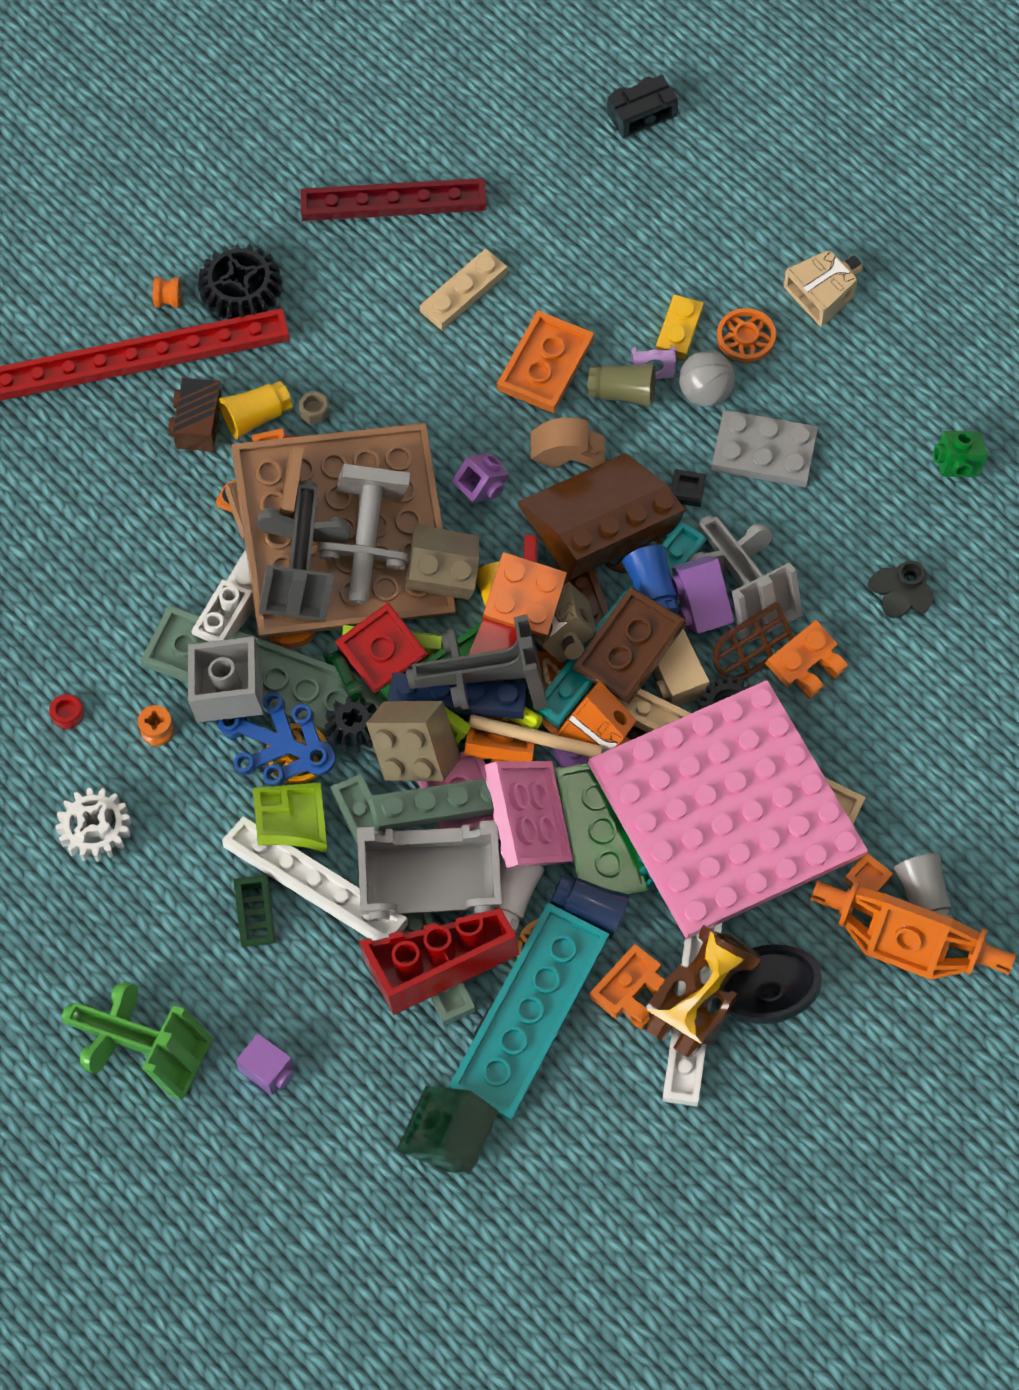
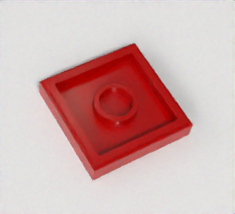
M389 602L335 641L336 645L375 696L379 694L382 688L391 683L392 673L404 674L407 669L412 668V664L421 663L429 657L426 650Z

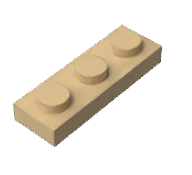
M485 248L420 305V313L439 329H445L507 275L508 266Z

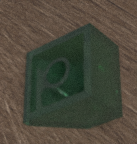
M425 1086L397 1150L446 1172L470 1175L478 1161L485 1140L493 1128V1122L498 1114V1110L471 1090Z

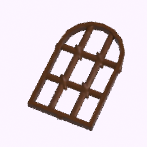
M778 602L773 603L736 627L731 628L718 640L714 647L713 663L721 676L725 678L733 677L734 681H738L739 678L745 679L767 666L765 663L773 655L771 648H773L774 644L788 637L789 641L793 639L780 604ZM776 609L779 617L762 627L759 619ZM781 622L785 632L768 642L765 633H767L768 629ZM755 623L757 628L754 630L755 632L738 641L736 633ZM760 635L763 643L761 647L745 656L742 651L744 644ZM731 637L733 641L731 647L720 653L723 644ZM737 650L740 657L737 659L738 661L722 670L719 660ZM766 650L768 658L750 669L748 665L750 659ZM743 664L746 672L737 676L727 675V673Z

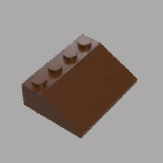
M627 453L518 501L517 504L564 572H567L566 576L569 580L670 534L681 521L685 511L669 486Z

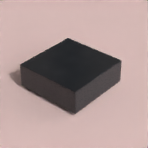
M675 469L671 491L681 504L701 507L707 474Z

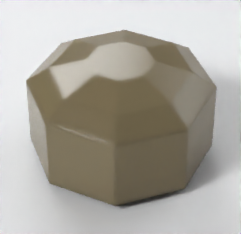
M318 391L305 393L298 401L300 417L309 424L323 423L330 415L328 397Z

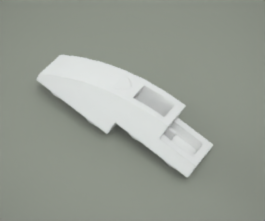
M246 549L227 581L222 579L193 627L192 635L209 642L231 639L254 611Z

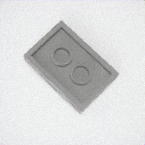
M723 410L711 471L806 488L818 426Z

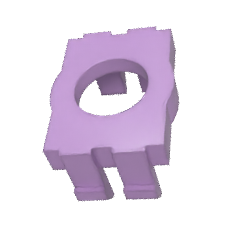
M671 345V350L654 349L636 352V347L631 350V357L633 358L631 365L647 364L650 360L657 359L662 361L664 366L656 372V380L674 378L676 347Z

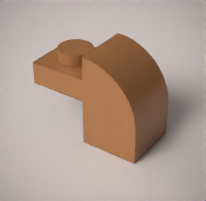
M572 417L556 418L541 424L531 431V460L557 469L571 459L591 467L605 462V436L589 430L587 420Z

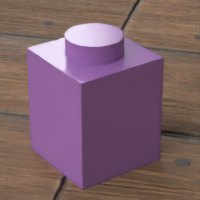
M260 1034L254 1037L236 1059L239 1072L270 1095H273L278 1088L281 1090L285 1088L294 1074L291 1057Z

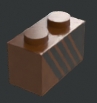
M182 378L180 390L175 389L173 406L176 409L175 417H170L169 436L174 437L176 449L214 452L221 413L219 398L223 397L219 380Z

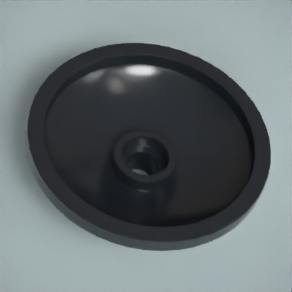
M771 944L751 948L760 953L759 958L762 959L760 966L753 971L742 970L735 973L722 989L727 992L735 991L738 993L729 1012L731 1016L755 1024H773L791 1019L806 1010L819 995L822 977L819 965L807 952L789 945Z

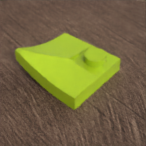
M321 782L253 788L258 845L298 846L327 852Z

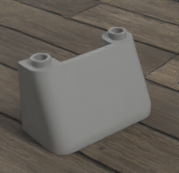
M494 820L480 821V826H474L473 831H470L469 825H462V828L409 831L386 829V836H384L382 831H375V827L357 828L361 914L368 915L369 921L389 920L390 914L474 910V914L502 906L498 826Z

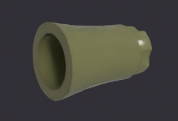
M655 363L640 365L603 364L602 367L590 366L587 387L588 396L600 397L601 400L635 403L652 408L656 381Z

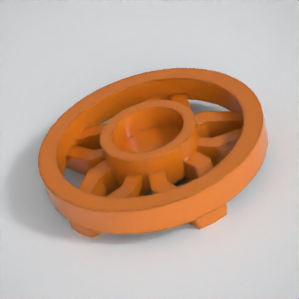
M740 308L729 312L721 319L717 328L719 349L729 358L743 362V364H751V362L758 361L767 356L773 349L776 340V329L772 320L763 312L752 308ZM750 316L752 318L744 322L737 317ZM764 324L768 327L771 337L761 332ZM727 325L730 333L722 337L723 328ZM730 340H734V341H735L734 343H727V344H725L726 342H728V341H730ZM738 346H739V349H738V352H739V353L733 351V350L736 349ZM755 347L758 348V349H763V350H761V351L755 353ZM744 348H749L750 353L745 354Z

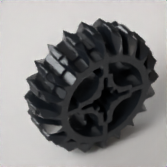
M236 243L235 249L229 250L224 245L223 253L220 254L213 251V260L205 259L204 268L200 269L198 290L201 292L200 298L203 304H206L207 310L210 313L215 312L219 320L227 316V319L266 312L268 307L275 308L276 298H280L282 293V276L280 275V268L277 263H274L271 254L265 255L261 247L253 251L250 243L245 249H242Z

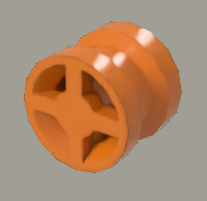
M155 276L153 280L154 307L162 308L164 305H171L173 308H180L182 301L181 278L173 277L171 280H164L161 276Z
M152 705L143 709L139 714L138 726L141 736L147 744L162 746L172 739L174 727L170 713L166 708Z

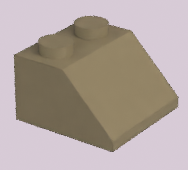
M414 524L409 554L410 561L407 567L404 589L469 600L475 591L479 564V535Z

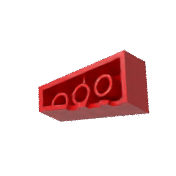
M501 908L456 918V922L438 926L437 923L425 925L424 929L403 934V931L388 934V938L375 941L369 938L359 941L364 961L393 1015L519 955L517 936Z

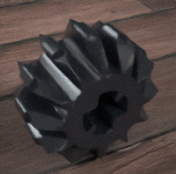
M348 695L345 704L335 700L333 704L335 711H327L326 720L328 722L324 725L325 733L331 735L330 743L333 746L341 744V751L344 753L350 747H354V751L359 754L361 752V745L371 749L373 743L366 722L377 710L374 703L366 705L363 696L357 702H353L352 698Z

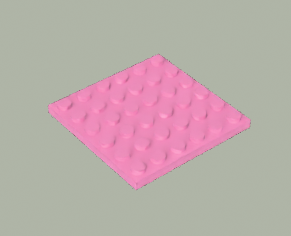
M768 680L590 758L588 762L589 767L685 939L699 934L703 925L712 928L866 856L868 852Z

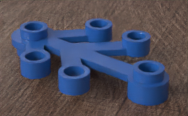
M270 692L264 697L263 707L271 714L277 733L248 722L246 717L235 718V723L229 727L226 726L228 719L218 720L219 729L229 738H239L245 735L271 746L252 755L243 752L235 757L234 767L243 775L252 774L256 768L289 754L300 758L281 768L274 764L267 766L263 771V779L270 786H281L285 780L306 771L313 775H324L335 765L336 754L334 749L326 742H320L313 722V710L306 704H299L292 710L293 720L302 727L306 746L295 741L284 710L285 700L276 692ZM273 699H279V703L275 708L269 707ZM308 711V715L304 720L298 719L300 712ZM323 753L321 761L313 762L315 754ZM245 759H250L249 766L241 769V762ZM274 771H279V777L274 781H270V774Z

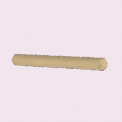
M472 714L469 721L471 728L579 755L594 757L603 753L604 746Z

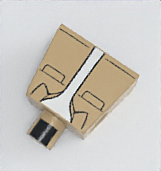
M825 251L786 269L783 287L816 323L822 327L854 297L857 286L855 275L860 273L863 267L859 259L854 255L841 262L831 251Z

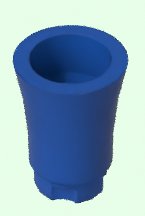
M650 545L626 555L622 560V564L630 576L635 589L673 613L679 612V606L676 601L678 597L669 570L666 547L663 545Z

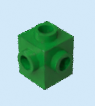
M943 431L939 443L935 444L933 449V459L935 463H938L942 477H978L988 456L980 431Z

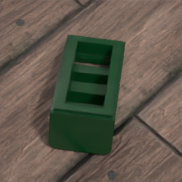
M268 874L233 879L241 948L276 944ZM262 888L263 894L244 896L243 890ZM264 901L263 908L245 910V903ZM265 914L266 921L246 923V917ZM267 928V935L248 937L247 930Z

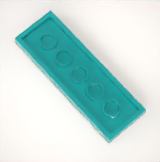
M547 902L450 1082L449 1089L512 1121L606 945L610 934Z

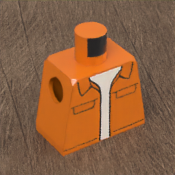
M599 681L555 735L604 746L603 752H606L631 740L626 735L636 720L604 684Z

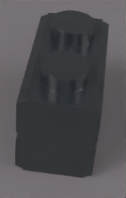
M663 74L654 78L645 77L637 85L628 89L618 88L607 97V114L622 138L677 116L678 99L673 90L669 88V84Z

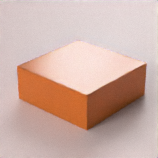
M867 853L845 876L844 882L852 888L856 880L860 882L859 887L880 892L892 879L894 873Z

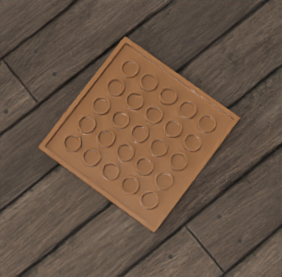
M426 423L235 443L231 445L258 638L341 629L343 625L356 626L388 602L403 621L455 614L454 597L404 589L408 564H406L404 570H394L387 568L386 562L373 560L368 604L349 602L348 592L353 557L340 556L339 561L320 559V553L317 552L318 543H322L320 541L312 542L310 571L334 574L333 588L325 622L259 613L266 566L289 567L292 538L265 533L259 530L257 527V517L266 508H274L280 511L290 448L293 446L304 448L299 482L309 480L317 484L315 522H325L330 518L340 517L345 519L350 527V536L346 541L329 543L354 545L360 495L336 492L338 477L343 464L409 472V486L402 501L381 499L375 548L410 554L414 524L443 529Z

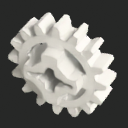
M87 788V796L82 797L78 792H75L74 797L76 801L74 803L66 800L63 802L67 811L57 813L58 820L61 823L55 826L58 835H61L59 837L61 845L63 847L68 846L67 849L71 856L80 852L82 861H86L89 855H94L96 862H99L102 853H106L110 858L113 857L112 848L114 846L120 849L124 848L121 837H130V831L126 826L132 823L130 816L126 814L128 812L126 804H119L117 794L114 793L107 798L105 789L102 788L98 795H94L92 789ZM113 815H115L116 817V824L114 829H112L110 826V823L113 820ZM76 821L78 826L74 829L75 834L73 835L72 823Z

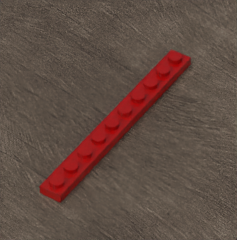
M283 308L255 315L251 314L244 317L0 366V401L290 341Z

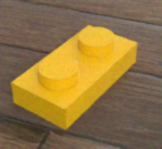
M673 295L656 344V349L671 350V345L676 347L675 357L686 360L703 311L704 302Z

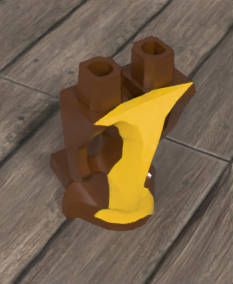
M703 925L699 932V939L703 943L696 958L688 967L679 965L666 978L646 1007V1010L652 1013L646 1032L665 1041L672 1027L680 1030L682 1033L673 1048L688 1058H693L703 1044L711 1045L723 1026L738 996V993L735 991L727 992L722 990L729 979L739 971L755 970L762 962V959L759 958L760 953L742 944L733 936L717 932L706 925ZM707 966L710 968L712 975L707 983L703 984L701 982V969ZM679 981H684L686 984L685 993L682 996H678L675 993V988ZM718 997L722 1004L715 1013H709L707 1010L708 1004Z

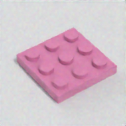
M496 761L486 764V784L491 792L494 807L493 817L498 826L501 839V854L505 860L506 868L557 865L574 861L552 761Z

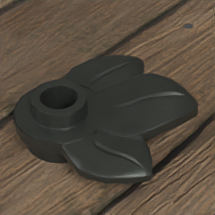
M906 561L901 563L896 569L882 568L871 577L867 585L868 590L884 595L882 609L888 618L901 617L911 607L917 612L925 614L932 604L933 595L926 585V570L916 561ZM907 575H911L916 580L908 581L904 577Z

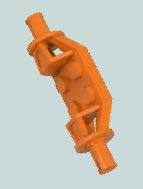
M820 880L815 885L810 901H815L838 910L839 915H841L838 925L846 928L862 952L869 957L930 980L964 972L971 975L974 965L978 967V964L1001 971L1006 975L1010 973L1016 954L986 944L987 940H984L987 929L982 928L981 932L942 914L885 893L859 887L860 882L856 880L852 888L848 889L847 892L822 883ZM854 908L872 917L869 929L851 914ZM949 947L969 951L968 958H945Z

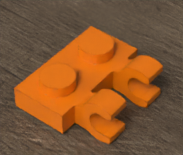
M817 620L773 654L765 663L787 688L795 682L808 699L814 697L824 686L817 676L808 672L814 665L819 662L832 679L838 677L848 666L840 655L832 652L838 644Z
M634 944L589 993V998L615 1019L624 1013L635 1026L642 1030L648 1024L651 1012L646 1010V1007L637 1002L635 998L645 987L654 996L665 981L664 978L658 975L662 970L661 964Z

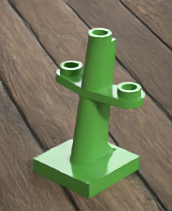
M130 982L119 983L114 987L111 995L113 1006L110 1014L76 1002L65 1007L62 1014L64 1024L98 1036L91 1046L87 1045L81 1051L80 1064L84 1066L86 1071L94 1074L99 1073L119 1044L148 1055L142 1069L170 1097L183 1101L213 1040L209 1033L186 1009L175 1005L172 1006L160 1031L130 1022L129 1019L138 999V988Z

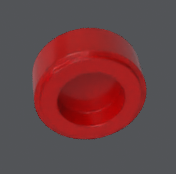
M60 695L50 704L49 713L51 719L59 728L72 729L78 726L84 718L83 705L79 698L74 695Z

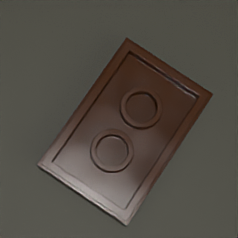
M630 587L584 650L582 656L576 661L573 669L595 684L600 681L614 696L629 705L687 623L682 617Z

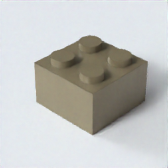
M384 701L366 722L384 780L444 781L461 759L443 701Z

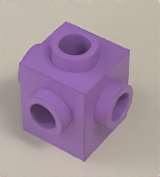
M491 454L467 456L451 482L472 502L493 500L503 492L505 488L504 483L510 474L502 467V462L497 457Z

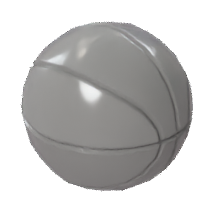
M700 351L691 355L683 364L679 375L680 388L685 397L695 405L704 407L716 406L724 402L732 393L736 381L735 371L731 362L721 353L714 351Z

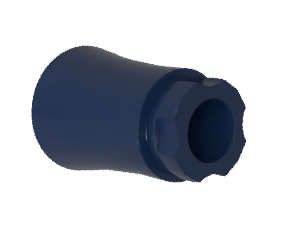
M563 873L552 895L550 904L609 933V939H611L623 917L630 894L613 891L578 877L574 879Z

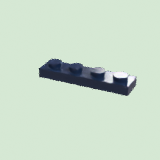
M392 673L388 701H443L444 706L455 714L524 719L527 683L504 681L467 683L470 709L462 710L461 707L455 708L450 688L457 685L410 689L406 674Z

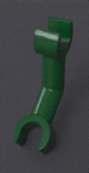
M339 647L333 653L327 654V652H324L325 662L335 666L347 696L349 695L352 701L356 702L363 696V692L353 675L347 658Z

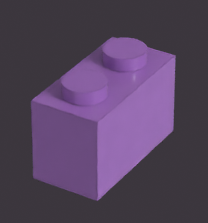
M707 555L671 567L673 577H671L682 607L678 613L680 617L685 619L687 623L685 628L687 627V630L699 634L734 622L721 567L717 558Z

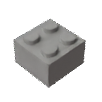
M254 636L188 644V703L197 723L263 715V658Z

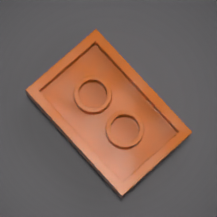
M537 310L496 384L497 391L555 413L594 341V333Z

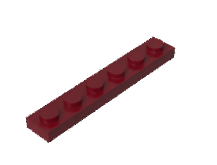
M484 178L300 188L302 221L486 211Z

